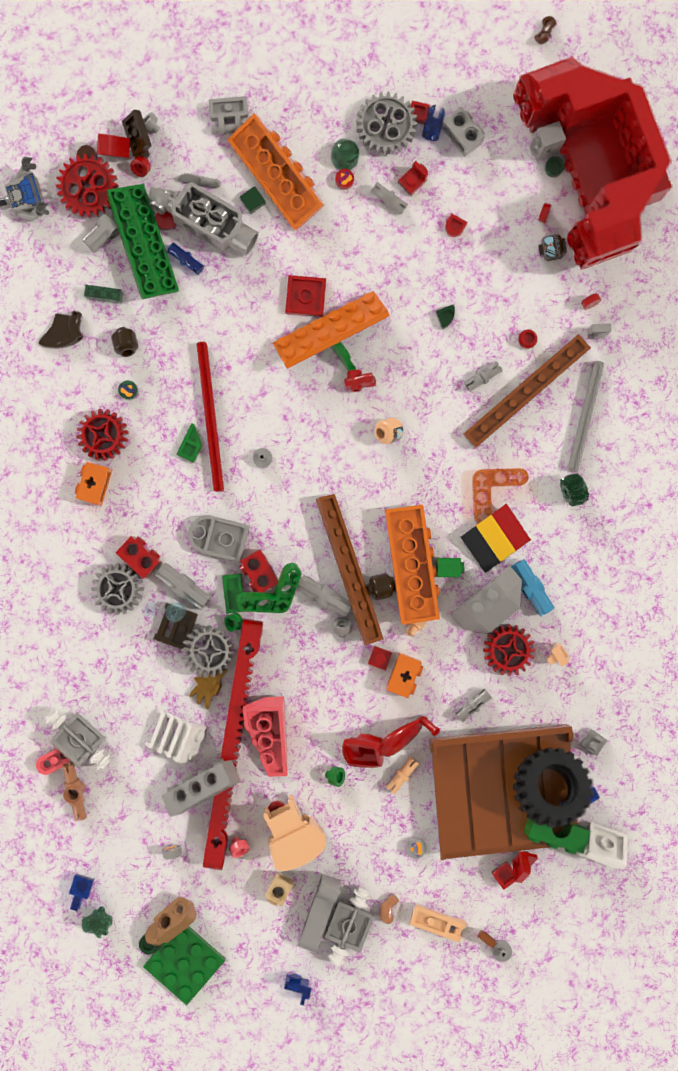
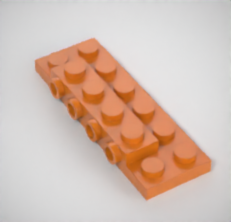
M254 113L227 141L292 228L298 230L324 206V203L315 193L316 190L313 188L315 185L314 181L308 175L304 176L301 172L304 170L302 165L297 160L295 162L290 157L292 152L287 146L280 144L281 138L277 132L268 130L258 115Z
M415 505L386 509L385 517L401 625L439 620L437 596H440L439 587L435 585L434 577H437L436 567L432 566L431 558H434L433 547H429L428 539H431L430 528L426 527L424 506Z

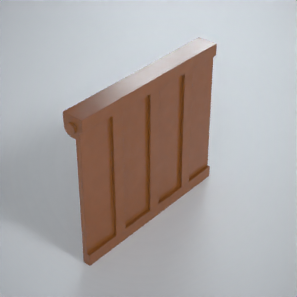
M565 724L430 738L441 860L549 848L546 842L540 841V843L530 841L529 837L524 833L528 818L526 817L527 813L525 811L521 812L518 808L521 806L520 802H515L514 796L517 795V792L513 790V784L516 783V780L513 778L515 772L518 771L517 767L520 763L539 750L552 747L554 750L562 748L565 753L571 752L570 742L573 741L572 726ZM545 769L540 772L537 785L541 797L550 805H562L567 798V785L564 778L552 769ZM565 825L552 827V832L555 834L560 833Z

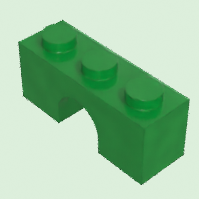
M527 819L524 833L529 837L530 841L535 843L543 841L547 843V846L554 849L562 847L565 848L566 852L574 855L577 852L584 854L591 832L583 826L569 823L565 825L560 833L555 834L552 832V827L538 825L536 820Z

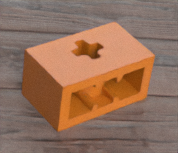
M86 462V465L82 466L80 476H82L81 481L75 488L76 499L102 506L113 470ZM94 481L96 482V485L91 486L89 485V482Z
M399 652L386 690L409 698L410 694L413 695L417 686L414 683L417 676L420 677L424 667L421 665L422 661ZM408 671L410 678H406L404 681L401 673L405 674Z

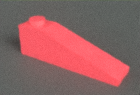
M284 696L264 697L243 706L244 726L249 731L252 743L256 746L260 755L259 758L268 777L287 776Z

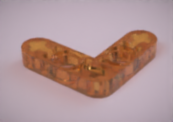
M522 468L484 469L474 473L472 477L474 520L477 524L482 521L478 518V515L481 514V508L477 509V506L488 505V509L484 508V514L488 516L492 514L491 487L524 485L529 478L527 471ZM499 472L505 475L503 483H498L495 480V475ZM508 472H511L510 476H515L520 472L521 475H524V479L521 482H518V479H511V483H508L510 478ZM480 473L483 477H486V480L483 481V487L487 486V490H476V487H480V481L476 480ZM484 492L487 495L485 503L478 502V493Z

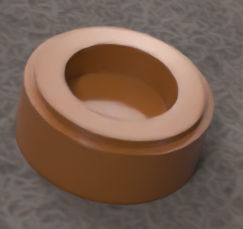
M481 930L477 935L491 948H494L497 944V941L484 930Z

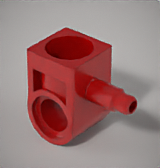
M98 134L97 154L129 158L130 138Z

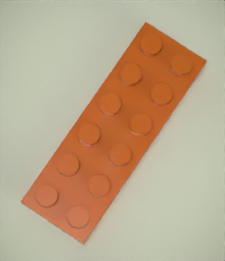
M372 291L273 342V345L288 369L390 315L381 300Z

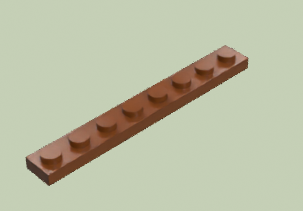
M579 334L576 335L463 435L476 449L590 350L591 347Z
M332 494L316 499V503L364 646L383 640L384 638L336 496Z

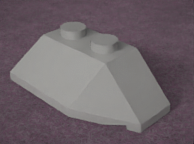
M508 565L451 613V616L463 629L491 633L520 609L522 579Z

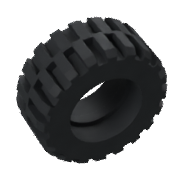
M552 747L546 748L528 756L517 767L518 771L515 772L513 778L516 780V783L513 784V790L517 792L514 799L515 802H520L521 806L518 808L521 812L525 811L527 813L526 817L529 820H536V824L541 826L556 827L572 823L586 813L585 809L589 808L591 801L588 799L593 797L594 790L590 789L593 781L592 778H588L587 774L590 772L587 767L583 768V761L580 758H573L575 756L574 753L570 751L565 753L562 748L555 750ZM545 769H552L558 772L566 782L567 798L560 806L550 805L539 793L537 781L540 772Z

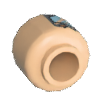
M394 417L380 420L375 427V436L383 444L396 442L403 436V426Z

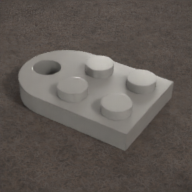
M210 515L201 516L189 528V541L193 548L201 553L240 562L250 525ZM196 527H202L204 530V534L200 538L194 535Z

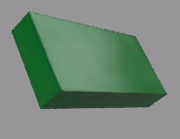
M242 573L223 575L226 614L243 612L239 610L235 601L237 595L244 592Z

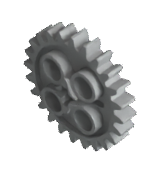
M389 91L386 96H383L382 92H380L379 98L373 94L372 101L366 99V106L361 104V111L357 112L358 119H356V125L359 126H357L356 131L360 133L359 140L364 139V146L370 144V151L376 148V154L383 150V154L386 155L387 150H390V153L393 155L394 149H397L400 153L401 146L407 148V141L412 142V136L416 135L415 128H417L418 123L415 120L417 115L412 114L415 108H409L410 101L404 103V96L397 99V93L390 97ZM392 108L393 111L390 115V121L387 124L384 138L381 139L380 137L383 133V128L388 117L389 109ZM381 109L384 110L385 113L378 114L376 111ZM400 115L403 119L397 120L394 117ZM372 127H377L379 131L373 132L370 129ZM395 133L397 137L391 138L388 134Z

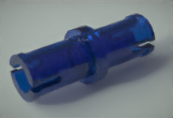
M175 242L169 246L167 252L179 260L182 266H187L196 275L203 271L205 265L192 257V253L184 251Z

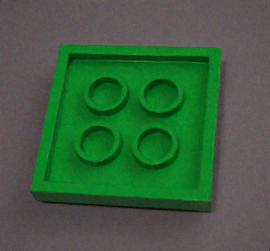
M189 926L168 943L163 942L143 967L187 1006L225 962L226 958Z

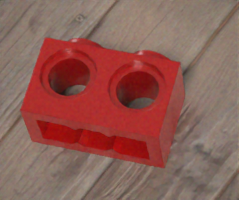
M130 536L115 553L143 579H147L162 563L159 559L161 556L153 549L150 551L145 546L147 543L141 537ZM132 544H135L138 549L135 555L129 552V547ZM146 557H149L152 561L149 568L143 565V560Z
M261 549L240 560L242 565L239 567L244 576H249L251 580L249 585L253 592L263 593L277 585L278 578ZM252 559H256L259 562V567L256 570H252L249 567V562ZM260 576L268 578L267 586L262 587L259 585L258 579Z

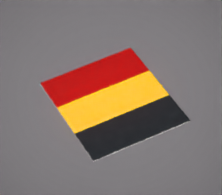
M507 503L460 537L485 573L531 540Z

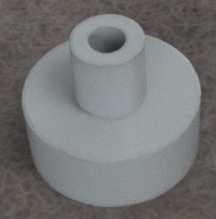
M150 112L143 119L147 133L150 130L157 133L160 129L156 124L158 117Z
M260 448L255 451L253 461L258 467L266 468L272 463V454L269 450Z
M340 617L333 621V632L339 635V637L344 638L352 631L350 619Z
M497 940V944L492 948V953L496 960L505 962L511 958L512 948L507 941Z

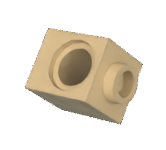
M277 871L266 891L265 898H267V901L274 906H283L293 887L294 880ZM281 887L284 892L277 894L273 889Z

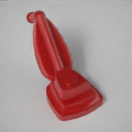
M421 716L415 721L397 728L384 739L362 733L357 738L350 737V739H344L342 753L349 766L361 768L381 767L384 756L390 757L401 751L418 735L422 726H425L433 736L440 732V728L436 727L427 717Z

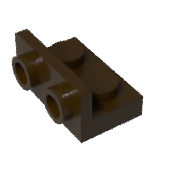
M133 110L122 120V124L127 138H130V149L133 157L142 156L148 158L150 156L148 149L152 145L141 111Z

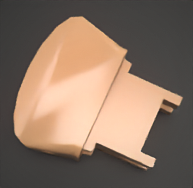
M292 794L288 796V804L270 812L267 806L264 808L265 812L263 813L272 832L268 845L274 867L278 871H287L303 866L320 855L326 847V835L313 816L302 815Z

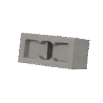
M462 107L443 120L441 129L464 157L483 143L485 137L483 129L479 125L476 126L472 121L470 113L464 111ZM459 121L463 125L457 126L454 124V122ZM472 136L475 140L469 141L466 137Z

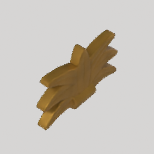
M223 670L222 674H217L215 677H211L209 673L208 678H204L203 672L202 677H194L198 685L194 687L189 697L197 693L198 705L205 697V707L209 709L210 701L214 695H218L222 687L220 684L221 679L228 670Z

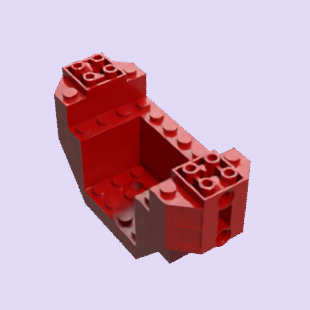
M573 57L520 75L513 93V99L521 110L520 118L522 122L533 133L538 128L560 121L566 138L560 154L565 158L566 171L571 174L572 187L574 190H577L579 195V205L585 211V218L576 222L567 236L568 245L575 253L574 261L576 265H579L580 269L583 270L632 252L642 241L640 215L645 206L661 201L672 188L666 171L671 163V158L643 86L633 83L631 77L621 79L583 66Z

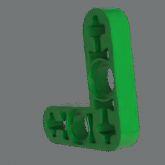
M288 563L283 567L274 593L242 592L237 595L235 601L239 610L263 613L286 612L291 606L302 573L296 563ZM284 586H291L287 591H282ZM262 600H268L266 604L258 605Z

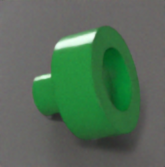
M333 766L330 771H326L325 777L328 779L329 784L340 787L345 780V770L341 767Z

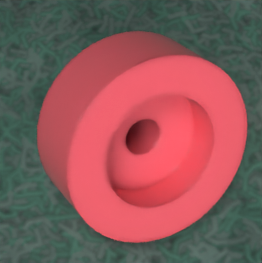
M239 837L232 839L233 844L230 846L229 851L233 858L242 857L249 852L250 847L246 840H240Z

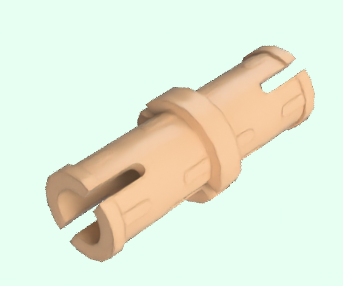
M410 756L402 768L397 769V774L386 787L389 790L393 787L391 792L396 794L403 783L410 779L409 776L419 766V763Z

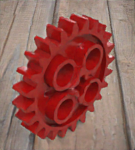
M84 153L83 159L76 155L77 161L69 158L71 164L63 163L66 169L65 171L59 169L62 177H56L61 182V184L56 185V188L61 190L57 195L63 197L60 200L61 203L66 204L65 208L67 210L72 209L74 215L79 211V216L82 218L85 213L88 218H91L92 213L99 217L98 211L105 214V207L111 209L107 190L119 187L114 182L118 179L117 176L112 175L115 171L113 168H109L108 162L103 163L101 157L96 161L94 154L91 155L90 159L86 153ZM87 169L86 176L80 177V171ZM103 178L104 184L96 186L97 180ZM85 184H86V185H89V184L91 185L90 188H88V187L85 188L84 186H85ZM74 186H78V192L71 194V189ZM89 196H96L93 203H88Z

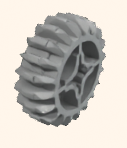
M116 563L115 568L112 564H109L108 570L105 567L101 568L103 575L96 573L99 580L94 579L92 581L94 584H97V587H91L92 591H97V594H93L92 598H99L95 604L103 603L101 610L103 611L108 607V614H111L114 610L115 615H119L120 609L123 614H126L127 608L133 611L132 603L137 606L139 602L136 598H143L142 595L138 594V591H144V588H138V584H142L143 580L137 581L136 579L140 575L137 573L132 575L134 572L132 568L127 571L128 565L124 564L121 569L120 563ZM120 573L125 575L127 579L118 582L116 578H113L112 574ZM108 580L109 589L104 595V583ZM131 584L132 593L130 598L128 599L126 589ZM123 585V586H121V588L119 589L120 594H119V592L113 593L114 590L116 589V586ZM116 596L124 604L115 605L109 602L108 599Z
M208 625L206 629L204 626H200L199 631L193 629L194 636L187 634V638L190 641H183L187 648H181L182 652L187 653V655L182 656V659H188V662L184 665L186 667L192 665L189 670L190 672H194L197 669L196 676H200L203 672L204 678H208L209 673L211 677H215L216 672L222 674V668H228L225 662H232L228 655L234 654L233 651L228 649L233 647V644H227L230 637L223 638L225 631H221L218 634L219 627H215L212 631L211 625ZM205 635L203 645L201 647L194 648L196 641L200 637ZM212 637L218 641L221 649L214 646ZM208 648L211 651H215V653L205 654L204 652L199 650H204ZM194 654H198L202 658L203 666L196 661ZM221 655L219 661L210 667L213 657Z

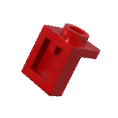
M415 161L412 164V168L398 180V183L412 196L427 182L428 170L423 164Z
M520 851L512 860L514 882L522 883L530 875L531 866L538 859L537 854Z

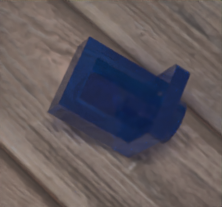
M298 974L286 975L284 989L301 993L300 1005L304 1006L305 999L309 1000L312 989L309 987V980L302 978Z

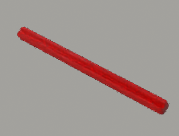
M198 342L196 345L214 492L224 491L208 347L206 342Z

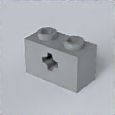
M560 121L537 129L530 145L531 154L535 156L537 161L559 154L566 140Z

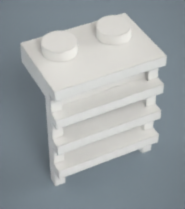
M158 709L157 713H160L161 716L151 742L146 741L145 745L150 749L158 751L160 754L166 755L168 758L174 759L177 763H193L198 755L199 745L205 736L206 726L189 723L162 709ZM167 718H170L161 744L157 746ZM176 722H178L179 724L177 726L170 748L167 751L166 749L170 741L171 735L173 733L174 727L176 725Z

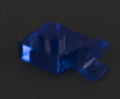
M75 874L69 891L70 895H74L70 907L71 910L78 911L83 899L87 900L89 898L94 878Z

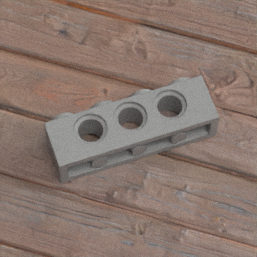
M220 759L212 764V768L208 769L207 767L198 771V775L194 778L193 776L187 777L182 780L183 784L179 786L175 784L167 788L168 792L161 796L169 816L180 815L240 783L241 780L232 760L224 761Z

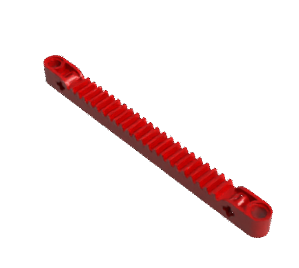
M245 618L242 625L220 757L224 761L232 760L235 767L238 764L236 759L239 757L237 752L241 748L238 744L242 741V738L239 736H242L243 731L241 729L244 727V723L241 722L244 721V715L242 714L243 706L248 704V700L244 698L249 696L250 693L246 690L251 688L247 683L252 680L248 675H251L253 670L249 667H253L255 664L250 659L259 651L263 630V621ZM248 644H251V647L254 648L250 653H247V649H244ZM234 786L214 796L203 868L221 871L223 869L228 842V834L224 829L228 825V813L232 802L230 798L233 795L231 790H233ZM216 836L219 837V843H216Z

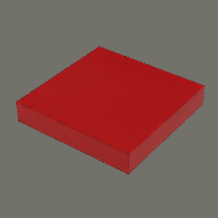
M288 275L285 314L323 317L326 278Z

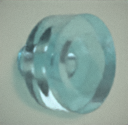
M175 602L167 606L165 614L168 620L178 622L185 617L186 610L181 603Z

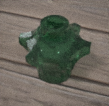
M99 907L98 910H93L92 914L83 917L82 930L85 933L94 934L97 938H101L102 935H108V928L113 923L112 917L106 914L105 907Z

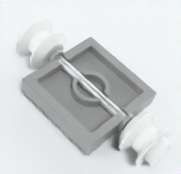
M59 709L50 711L45 717L47 720L45 724L51 723L53 725L51 730L59 728L60 731L49 743L77 768L89 756L91 757L90 765L93 763L97 764L96 770L99 768L103 770L110 763L108 758L111 755L105 756L103 754L104 749L96 752L97 747L106 737L78 712L67 723H64L66 715L60 716L58 714Z
M364 888L354 889L353 892L356 896L350 898L352 904L338 900L324 935L325 939L338 943L331 946L333 953L328 954L330 962L336 966L346 963L343 958L344 956H349V952L345 947L361 952L374 920L375 914L363 909L368 907L366 900L372 898L369 895L370 892Z

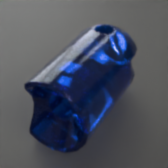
M436 104L429 107L422 132V137L429 141L439 140L445 117L443 107L440 109L438 117H433Z

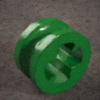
M238 613L227 615L224 619L225 627L230 632L241 629L243 625L241 615Z

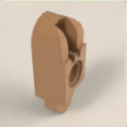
M178 897L153 919L154 923L148 927L145 934L147 943L160 946L163 942L168 943L187 929L196 919L197 913L194 903L184 897Z

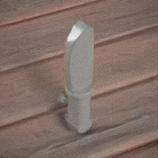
M184 173L178 178L179 181L193 182L201 186L207 185L218 188L221 185L220 180L216 178L212 179L190 173Z

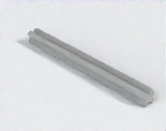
M601 361L593 363L568 464V470L573 472L579 470L605 365Z

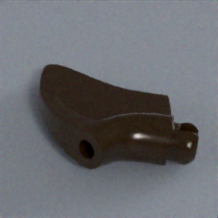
M75 310L72 311L71 316L56 313L52 326L39 340V344L47 348H65L83 339V335L80 332L82 313Z

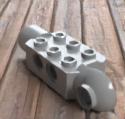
M191 182L185 185L176 199L169 191L163 188L151 187L150 189L151 202L149 205L153 210L162 215L165 212H169L173 216L174 223L219 250L225 251L231 247L247 256L254 247L259 232L242 223V211L195 183Z

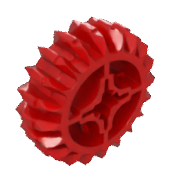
M98 409V415L95 411H91V418L85 415L84 417L87 421L79 422L83 427L77 428V431L81 432V434L77 435L76 438L82 440L78 445L80 447L84 446L82 451L84 453L88 452V457L90 458L95 455V459L100 460L102 455V459L107 461L109 455L111 459H114V452L120 455L121 452L118 449L120 447L122 449L126 448L122 442H128L124 435H128L129 431L123 430L127 427V424H121L123 418H117V413L113 412L111 414L108 409L105 412L102 409ZM107 420L100 427L93 426L98 421ZM113 424L115 425L117 430L116 439L113 438L111 435ZM96 430L102 431L110 439L102 438ZM89 431L94 434L93 445L89 441ZM106 442L113 444L107 449L98 450Z
M510 624L506 625V630L503 625H499L500 632L494 629V636L487 634L491 641H484L485 645H489V648H483V652H489L488 655L484 656V659H491L487 663L489 667L495 664L493 667L494 672L500 668V675H504L506 670L508 676L512 675V670L515 675H519L518 668L525 672L526 669L523 665L531 666V663L527 660L528 658L534 659L533 655H529L530 652H535V648H529L530 645L534 644V641H527L531 636L529 633L523 636L525 633L524 628H521L518 632V625H514L512 630ZM511 634L504 644L496 643L500 637ZM516 636L522 641L524 651L516 648ZM510 645H512L511 648L517 653L509 652L508 655H506L507 652L504 649L500 648H509ZM494 648L502 652V664L497 661L494 655ZM514 656L521 657L517 663L508 665V662Z

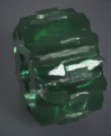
M574 473L561 479V492L570 506L582 505L588 501L589 492L583 477L578 473Z

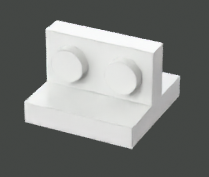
M590 822L587 826V829L591 831L584 854L579 853V856L614 869L624 870L627 866V835Z

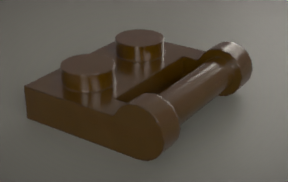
M166 602L161 624L153 639L179 649L187 648L183 641H189L187 634H192L198 613ZM176 612L177 616L168 638L164 635L172 613Z

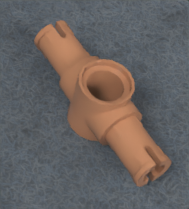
M70 762V765L65 763L62 765L66 780L64 782L65 791L63 797L72 806L74 820L79 821L80 818L81 821L87 818L83 804L85 801L83 795L85 785L80 781V778H77L74 764ZM71 789L76 790L78 794L73 793Z

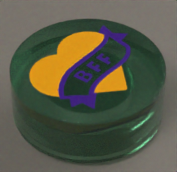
M126 380L119 385L118 392L123 399L133 400L138 395V387L134 382Z

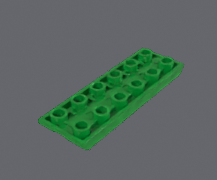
M144 184L107 190L108 201L140 297L148 299L179 292L153 210L149 205L150 201Z

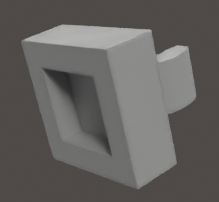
M590 728L580 742V745L597 756L608 740Z

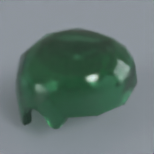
M350 139L337 140L331 150V162L335 168L351 170L357 165L359 159L357 144Z

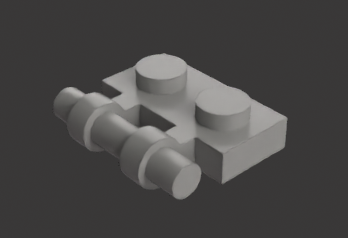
M246 96L209 99L211 121H218V125L211 126L212 134L220 133V135H225L226 132H235L243 124L241 118H249ZM235 119V124H225L224 120Z

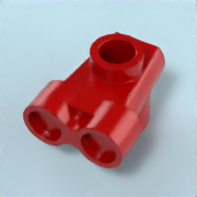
M350 370L347 372V378L344 379L345 387L351 390V392H359L363 387L376 386V379L372 372L362 375L361 370Z

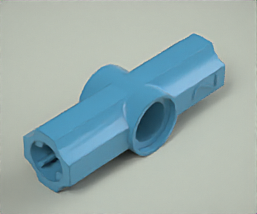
M522 559L512 565L511 568L522 579L521 591L531 601L539 616L541 617L551 612L555 607L545 593L544 585L534 575L527 561Z

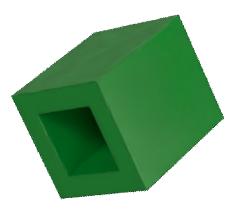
M436 558L437 577H461V573H464L465 566L464 562H461V558Z

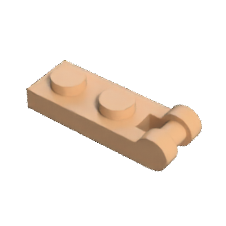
M415 904L409 921L412 926L457 942L461 941L462 929H465L467 924L462 919L445 915ZM451 925L455 926L454 931L449 930Z

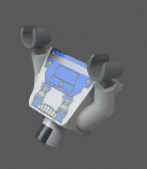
M24 157L21 161V168L9 183L5 185L7 196L0 198V208L2 210L12 208V211L20 218L35 221L43 216V214L49 215V211L46 208L48 203L44 201L37 177L33 172H30L36 169V164L30 163L33 158Z

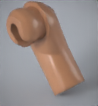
M392 894L380 906V918L383 923L391 924L394 920L392 907L399 902L395 894Z

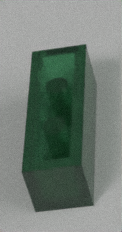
M85 284L84 297L89 300L122 304L123 291L121 289Z

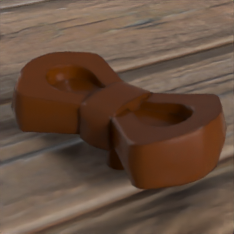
M547 16L542 20L543 28L534 36L538 44H544L549 41L551 31L557 24L552 16Z

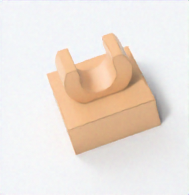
M560 642L553 645L552 653L546 658L550 665L557 661L561 667L566 665L570 659Z

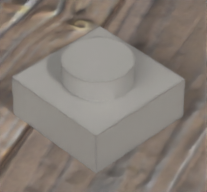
M592 324L588 328V336H594V339L605 338L612 331L611 324Z

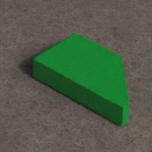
M341 342L331 346L348 371L356 370V367L350 360L349 352Z
M191 423L176 455L195 463L202 448V443L195 424Z

